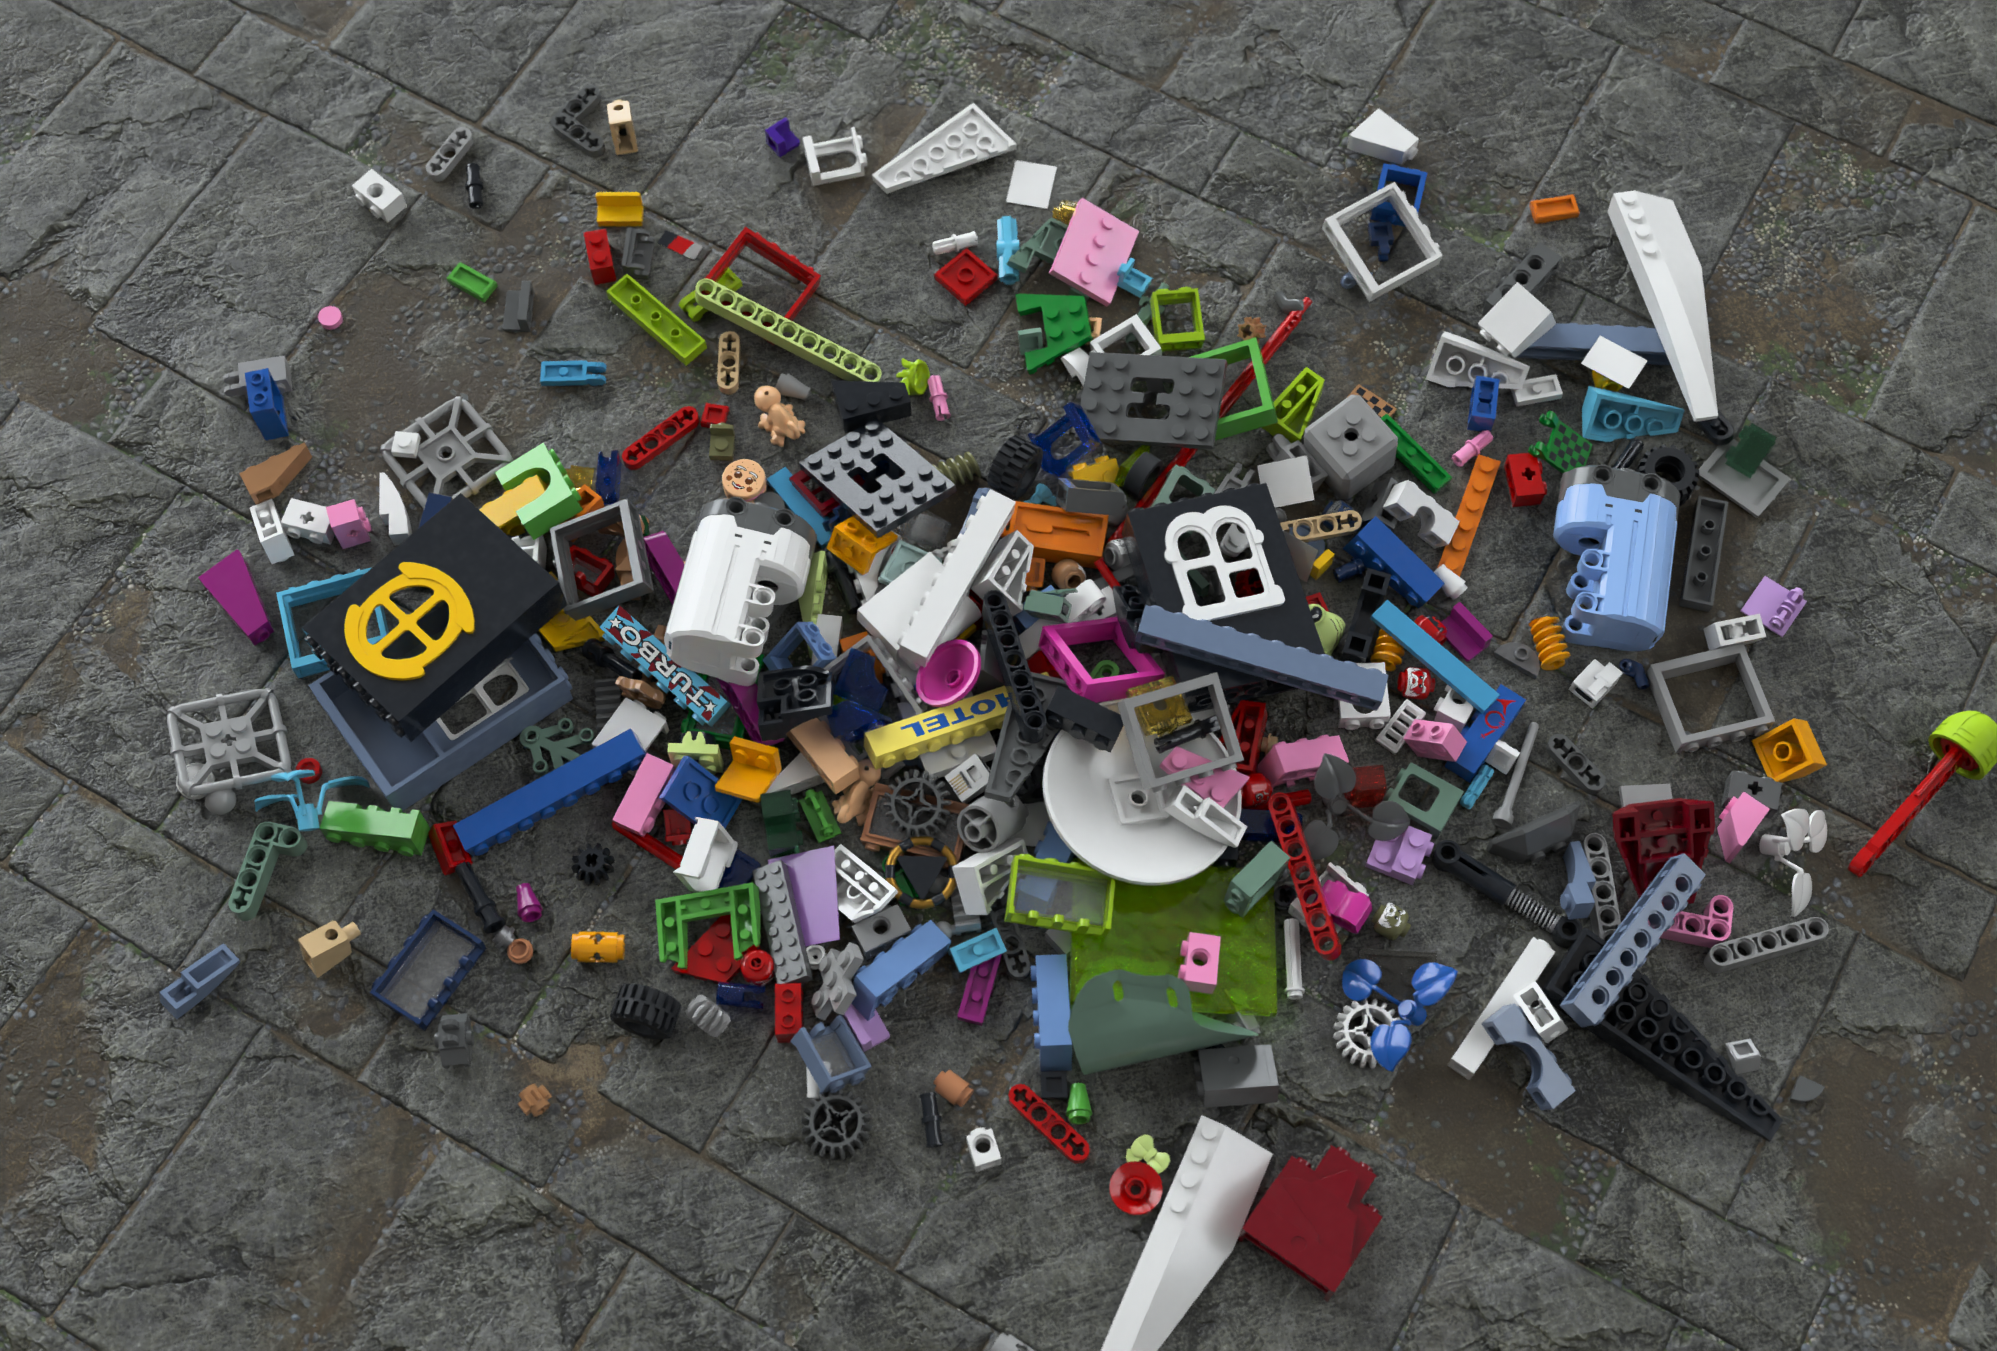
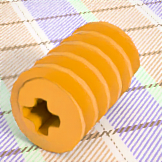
M1540 617L1529 623L1543 670L1561 668L1566 664L1565 660L1571 656L1567 651L1562 652L1567 649V643H1559L1565 639L1564 634H1558L1563 630L1562 626L1556 625L1560 621L1559 617Z
M1380 629L1379 637L1373 650L1374 654H1372L1370 660L1371 663L1385 662V670L1394 671L1396 669L1395 665L1402 663L1401 657L1405 654L1404 647L1383 629Z

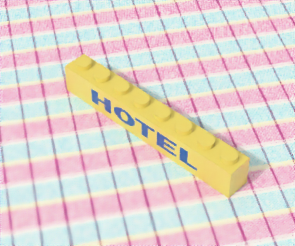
M1047 672L1041 673L1042 675L1049 676ZM1002 686L960 700L952 705L940 707L865 732L864 748L875 770L882 767H891L903 760H912L926 752L938 751L941 747L950 744H959L964 739L973 736L979 737L997 728L1002 729L1009 702L1006 687Z

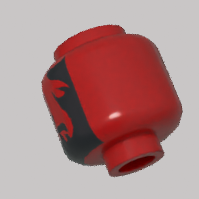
M1421 615L1415 619L1414 623L1439 644L1443 645L1446 642L1447 628L1434 615L1426 617Z

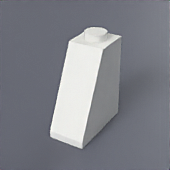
M1378 108L1350 133L1347 148L1351 151L1402 165L1406 160L1413 159L1417 154L1419 138Z

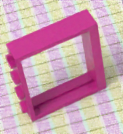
M1118 617L1048 625L1042 628L1038 647L1072 692L1098 703L1132 698L1145 694L1149 690L1161 689L1163 680H1165L1164 671L1149 653H1139L1137 649L1129 648L1122 633ZM1113 639L1139 673L1092 679L1067 645Z

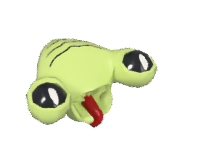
M1309 604L1308 606L1324 652L1331 656L1343 637L1345 623L1341 617L1327 612L1319 604Z

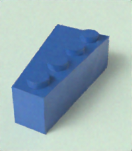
M1376 516L1343 548L1355 559L1360 558L1366 568L1391 574L1388 585L1418 609L1445 584Z

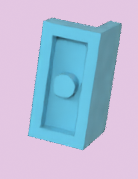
M997 928L948 950L949 956L952 955L959 973L1007 952Z

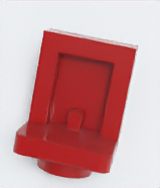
M664 809L665 841H672V845L687 844V839H690L692 834L691 822L674 809Z

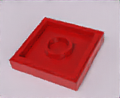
M965 248L934 274V279L966 306L998 280V275L968 248Z

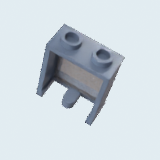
M838 1015L830 1026L825 1027L823 1022L816 1024L809 1033L805 1027L800 1028L790 1041L798 1049L820 1089L819 1094L829 1090L831 1093H835L850 1083L852 1086L859 1084L866 1078L865 1074L872 1067L843 1015Z

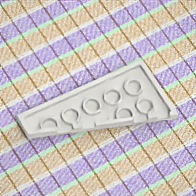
M972 103L872 174V180L888 194L1015 150L1016 143Z

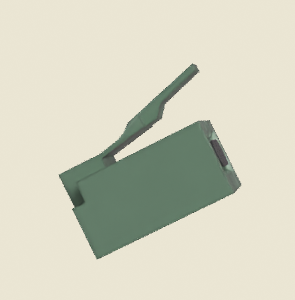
M1076 588L1055 589L1049 592L1031 590L1030 595L1026 597L1024 610L1034 618L1068 623L1072 605L1064 597L1060 596L1078 593V590Z

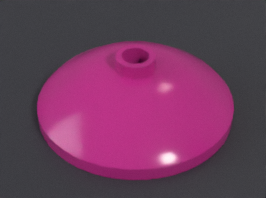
M961 639L950 640L937 646L926 667L920 666L918 670L916 690L919 697L932 707H946L964 698L974 687L980 673L981 657L978 650L970 642Z

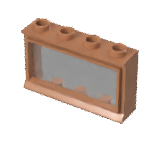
M876 782L860 841L862 845H865L866 850L879 852L882 849L890 851V854L900 842L915 837V830H913L911 837H906L907 828L898 833L896 830L900 825L899 823L895 826H890L889 823L894 819V816L885 817V813L891 811V807L885 808L883 803H891V799L884 797V794H893L894 790L890 789L888 785ZM904 789L900 795L909 797L915 792ZM926 794L927 802L937 806V798ZM917 797L916 800L913 799V801L906 800V802L915 806L914 811H918V808L922 807L929 808V806L920 802V797ZM949 800L952 804L949 806L944 805V809L950 811V815L943 813L941 815V818L946 820V824L944 825L937 821L936 825L940 830L936 832L930 827L931 836L928 837L936 838L945 843L951 849L959 864L965 843L957 829V818L961 810L969 804ZM898 803L899 814L908 823L909 809L905 804ZM929 811L921 813L915 825L926 823L935 813ZM921 830V836H926L924 830ZM927 845L914 846L900 855L944 856ZM947 860L942 867L944 869H949Z

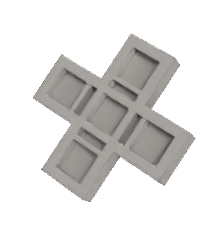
M849 942L845 950L841 952L831 948L828 954L821 959L819 971L824 983L819 991L814 993L811 1002L817 1018L826 1020L832 1009H834V1012L844 1015L856 997L851 979L864 960L858 945Z

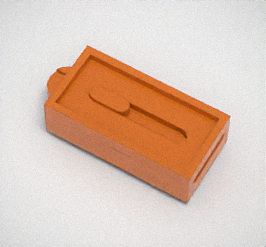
M1016 501L1014 514L1007 524L1010 526L1009 530L1007 531L1005 527L1001 537L1003 538L1018 530L1034 545L1033 558L1046 559V562L1058 563L1063 559H1073L1081 567L1097 569L1094 563L1103 558L1109 515L1068 512L1061 507Z

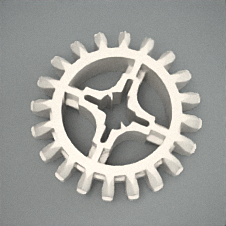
M1367 999L1361 1001V1006L1357 1001L1352 1002V1008L1346 1005L1343 1008L1344 1013H1339L1337 1016L1339 1022H1335L1333 1027L1337 1030L1333 1038L1340 1040L1336 1044L1337 1049L1345 1048L1342 1056L1347 1057L1350 1054L1352 1056L1351 1064H1354L1356 1059L1360 1060L1361 1068H1364L1366 1062H1369L1371 1069L1376 1066L1377 1060L1371 1050L1370 1037L1364 1034L1366 1027L1368 1030H1371V1033L1379 1026V1024L1375 1023L1373 1017L1390 1026L1392 1021L1401 1020L1400 1018H1392L1395 1010L1391 1009L1387 1012L1385 1010L1387 1007L1386 1003H1383L1381 1007L1377 1006V999H1373L1371 1005L1368 1004ZM1362 1016L1361 1026L1354 1027V1030H1348V1024L1356 1017ZM1353 1042L1362 1043L1365 1050L1357 1047Z

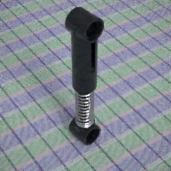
M1443 840L1437 845L1432 856V863L1435 868L1442 872L1451 873L1501 906H1504V904L1507 906L1511 905L1510 907H1514L1515 911L1519 910L1518 913L1522 912V916L1526 915V918L1530 917V921L1538 922V926L1546 927V931L1551 933L1550 935L1554 943L1559 947H1571L1581 933L1582 925L1578 919H1568L1567 916L1552 914L1551 910L1547 911L1548 908L1544 909L1543 905L1539 906L1540 903L1536 904V900L1531 901L1532 898L1528 899V895L1523 896L1524 893L1520 894V890L1516 891V884L1463 852L1456 842ZM1441 853H1449L1452 859L1443 858ZM1562 928L1569 929L1573 936L1565 935L1562 932Z

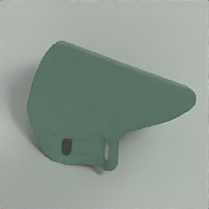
M1113 956L1099 960L1087 968L1078 982L1068 1022V1032L1083 1075L1258 1036L1259 1034L1246 1028L1224 1023L1197 1013L1191 1007L1188 986L1178 978L1180 966L1168 961L1144 963L1122 956ZM1115 981H1120L1122 983V987L1117 988L1115 986ZM1167 988H1173L1175 990V993L1168 994Z

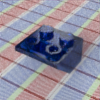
M849 700L834 705L833 714L826 715L835 738L847 742L850 741V743L863 740L865 732L893 723L890 717Z

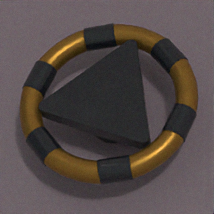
M915 836L900 842L891 851L886 861L885 879L898 891L894 897L899 902L916 909L933 908L945 902L954 892L957 883L952 867L958 863L955 855L945 843L928 836ZM927 845L944 856L900 855L914 846ZM947 860L949 880L946 887L937 895L924 900ZM896 861L900 864L920 900L907 895L898 887L895 880Z

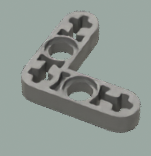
M589 84L579 90L551 118V124L555 134L589 157L597 158L605 152L603 139L580 123L601 102L599 88ZM574 107L582 108L579 113L571 112V109ZM576 132H582L584 134L581 138L578 139L572 137V135Z

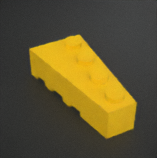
M537 475L529 477L519 486L505 491L499 498L484 504L479 510L507 536L521 535L525 533V527L516 511L541 496L548 488V485Z

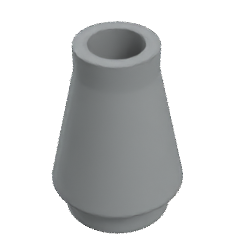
M782 373L775 387L781 395L805 401L811 391L810 387H807L789 373L787 375Z

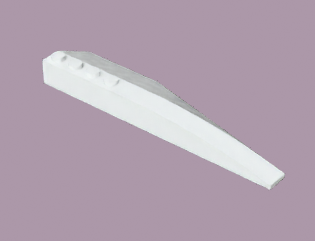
M1639 191L1613 193L1608 209L1609 217L1694 422L1717 419L1718 409L1702 267L1674 202L1670 199Z
M1201 1115L1101 1351H1157L1206 1285L1232 1253L1273 1155L1271 1152L1229 1127Z

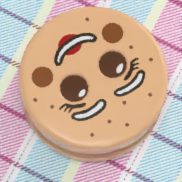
M749 459L734 461L723 472L722 484L727 498L739 497L746 502L754 503L760 494L766 493L767 481L765 472L755 461Z

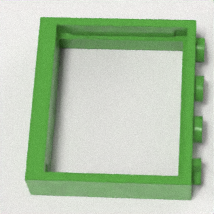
M1256 337L1191 356L1192 358L1226 359L1227 365L1252 358L1263 406L1219 418L1215 441L1278 422L1262 353Z

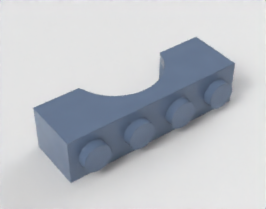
M1515 1003L1501 1007L1481 1023L1495 1045L1512 1044L1526 1054L1531 1065V1079L1526 1089L1541 1111L1554 1109L1576 1091L1571 1085L1570 1077L1560 1069L1554 1054L1546 1049L1541 1041V1036L1530 1026L1526 1020V1014Z

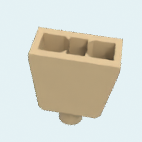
M615 100L613 103H609L607 111L616 155L638 152L629 102ZM626 128L627 135L621 136L619 130Z
M331 921L298 939L303 959L318 978L352 953L350 941L361 935V932L354 922L341 929L336 921Z

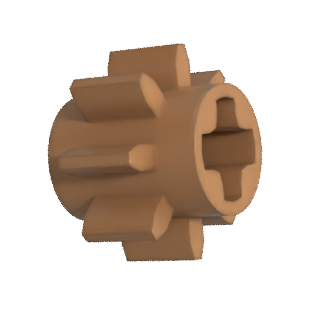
M1245 317V323L1238 324L1239 334L1237 336L1244 339V341L1256 337L1259 344L1260 338H1266L1264 334L1266 325L1260 323V318L1252 319L1251 317Z
M531 1084L519 1094L522 1101L518 1103V1106L527 1116L532 1113L534 1117H537L550 1107L551 1104L548 1102V1099L552 1096L543 1085L538 1088L536 1084Z

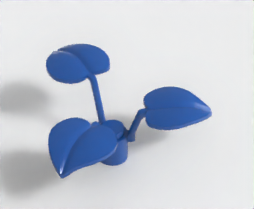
M1359 959L1345 967L1342 987L1348 998L1354 1001H1363L1371 995L1373 989L1396 1004L1399 1016L1404 1019L1392 1021L1390 1026L1385 1024L1379 1025L1371 1036L1370 1045L1372 1053L1385 1069L1393 1072L1410 1048L1412 1041L1411 1033L1404 1025L1410 1026L1412 1024L1418 1026L1425 1021L1427 1014L1423 1005H1434L1446 995L1456 979L1458 973L1456 969L1431 962L1420 966L1412 978V986L1417 990L1413 993L1415 1002L1413 1000L1400 1002L1376 986L1382 977V972L1373 961Z

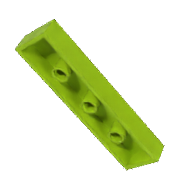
M628 274L606 291L610 301L684 365L687 366L707 349L706 341Z

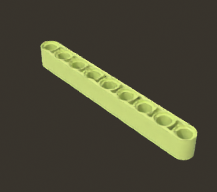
M706 278L697 282L695 300L700 306L846 381L880 382L882 373L876 364L713 280ZM703 290H707L711 292V294L703 295L700 292ZM729 301L732 304L729 306H724L721 304V302ZM744 311H748L752 313V315L746 317L741 313ZM770 322L773 326L765 327L762 323ZM789 332L793 337L787 338L783 336V333ZM811 343L814 347L806 348L803 344ZM824 354H832L834 358L827 359L824 357ZM852 364L855 369L849 370L844 365ZM865 375H873L876 379L868 380Z

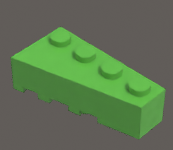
M328 801L319 829L326 839L331 842L340 843L343 840L357 847L369 845L382 852H388L390 849L398 851L401 855L411 857L413 854L422 856L430 827L420 810L411 809L410 814L402 812L401 808L391 807L390 812H386L374 805H369L366 809H362L360 805L354 803Z

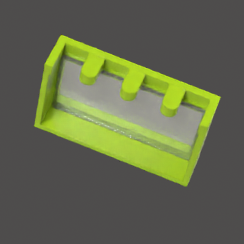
M1030 854L1015 855L1011 863L1004 922L1106 938L1111 930L1115 879L1079 862L1068 864L1059 862L1054 858L1037 859Z

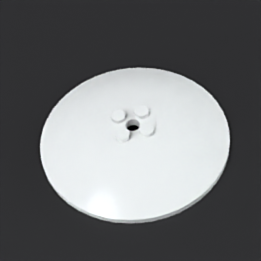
M1128 698L1105 701L1099 704L1120 714L1117 702ZM1177 708L1176 716L1165 732L1148 731L1139 723L1156 779L1168 775L1159 766L1174 748L1160 754L1156 750V747L1160 745H1154V739L1194 724V721L1197 720ZM1124 726L1111 753L1106 750H1099L1093 744L1083 739H1076L1064 730H1061L1056 736L1046 757L1043 769L1042 784L1045 806L1049 818L1062 841L1077 857L1093 869L1127 883L1166 885L1186 880L1201 873L1211 866L1228 847V845L1190 828L1163 810L1173 790L1182 785L1176 786L1174 781L1167 783L1168 789L1153 793L1152 788L1143 790ZM1213 732L1206 734V737L1203 739L1197 738L1178 746L1211 761L1229 757L1228 751ZM1241 789L1224 807L1226 811L1238 820H1240L1242 805ZM1134 794L1140 795L1144 803H1135L1131 796Z

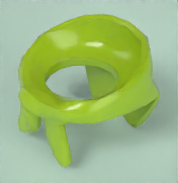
M902 358V365L908 369L897 373L896 377L903 378L900 382H905L908 395L924 394L928 387L927 380L930 377L926 362L920 359L911 362Z

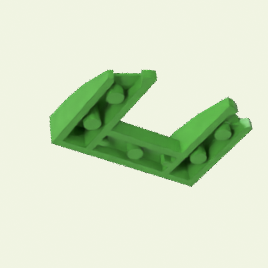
M754 883L655 900L660 962L664 964L669 959L678 962V968L687 969V922L731 914L733 950L736 961L742 959V953L751 946H760L759 888Z

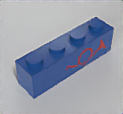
M1502 684L1496 690L1500 694L1498 699L1483 714L1476 710L1471 718L1474 721L1471 727L1465 726L1462 730L1461 735L1467 743L1457 761L1446 762L1445 767L1469 783L1484 764L1496 742L1501 740L1522 710L1526 699Z

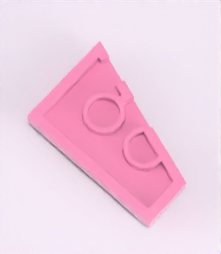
M1176 746L1161 762L1159 767L1170 775L1212 761ZM1219 767L1213 769L1214 775L1199 778V775L1196 774L1190 776L1191 782L1181 784L1188 787L1202 799L1209 797L1224 808L1250 777L1232 769L1222 771V768Z

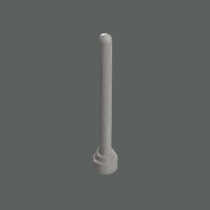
M1536 722L1529 724L1502 807H1499L1494 812L1492 823L1497 827L1509 829L1512 826L1514 820L1512 807L1539 729V725Z

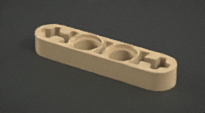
M1348 510L1281 522L1280 524L1282 530L1289 533V527H1293L1294 537L1303 542H1311L1354 534L1359 531L1362 518L1358 512ZM1348 517H1352L1353 521L1357 520L1354 523V527H1350L1349 524H1342L1341 530H1337V519H1340V523L1347 522ZM1323 521H1330L1333 523L1334 529L1331 532H1324L1321 530L1320 524ZM1300 525H1306L1309 527L1310 533L1307 536H1300L1297 534L1296 529Z

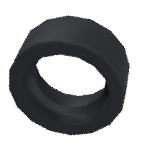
M1148 452L1141 454L1129 470L1123 489L1136 498L1141 499L1157 480L1163 462Z

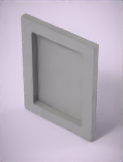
M1734 439L1729 444L1717 446V449L1698 469V477L1756 518L1775 500L1776 496L1790 481L1788 476Z

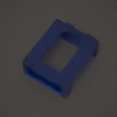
M1072 402L1067 403L1063 407L1066 414L1041 434H1028L1031 442L1043 450L1041 467L1045 472L1061 476L1102 444L1082 406ZM1074 427L1082 444L1064 458L1055 459L1051 453L1053 442L1070 428Z

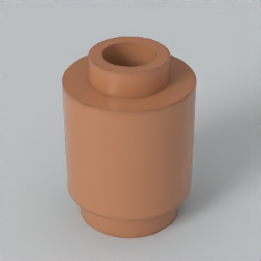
M948 1070L946 1073L941 1071L933 1083L936 1085L934 1091L954 1106L959 1105L963 1107L974 1091L969 1087L970 1084L951 1070Z

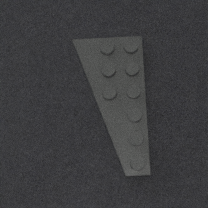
M1031 672L1044 713L1058 685L1071 691L1063 679ZM1009 699L984 797L1010 803L1061 729L1053 728L1046 722L1043 739L1038 743L1026 742L1021 735Z

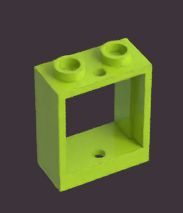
M1181 287L1178 290L1158 289L1152 292L1150 305L1156 342L1161 347V351L1202 348L1205 337L1198 288ZM1190 303L1194 332L1162 334L1159 305Z

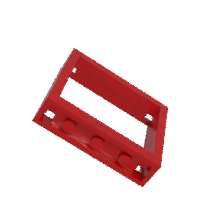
M745 227L706 278L718 282L744 247L747 246L807 285L806 289L784 316L788 320L793 321L819 287L821 275L813 271L814 268L807 267L801 263L796 256L781 250L776 243L767 241L762 238L760 233H755ZM703 290L700 292L703 295L711 294V292L707 290ZM729 301L721 302V304L724 306H729L732 304ZM744 311L741 313L746 317L752 315V313L748 311ZM770 322L762 323L765 327L773 326Z

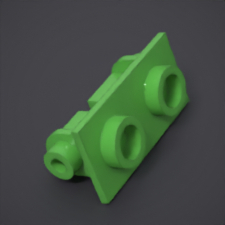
M814 789L806 791V797L799 800L818 843L842 834L823 792H815Z

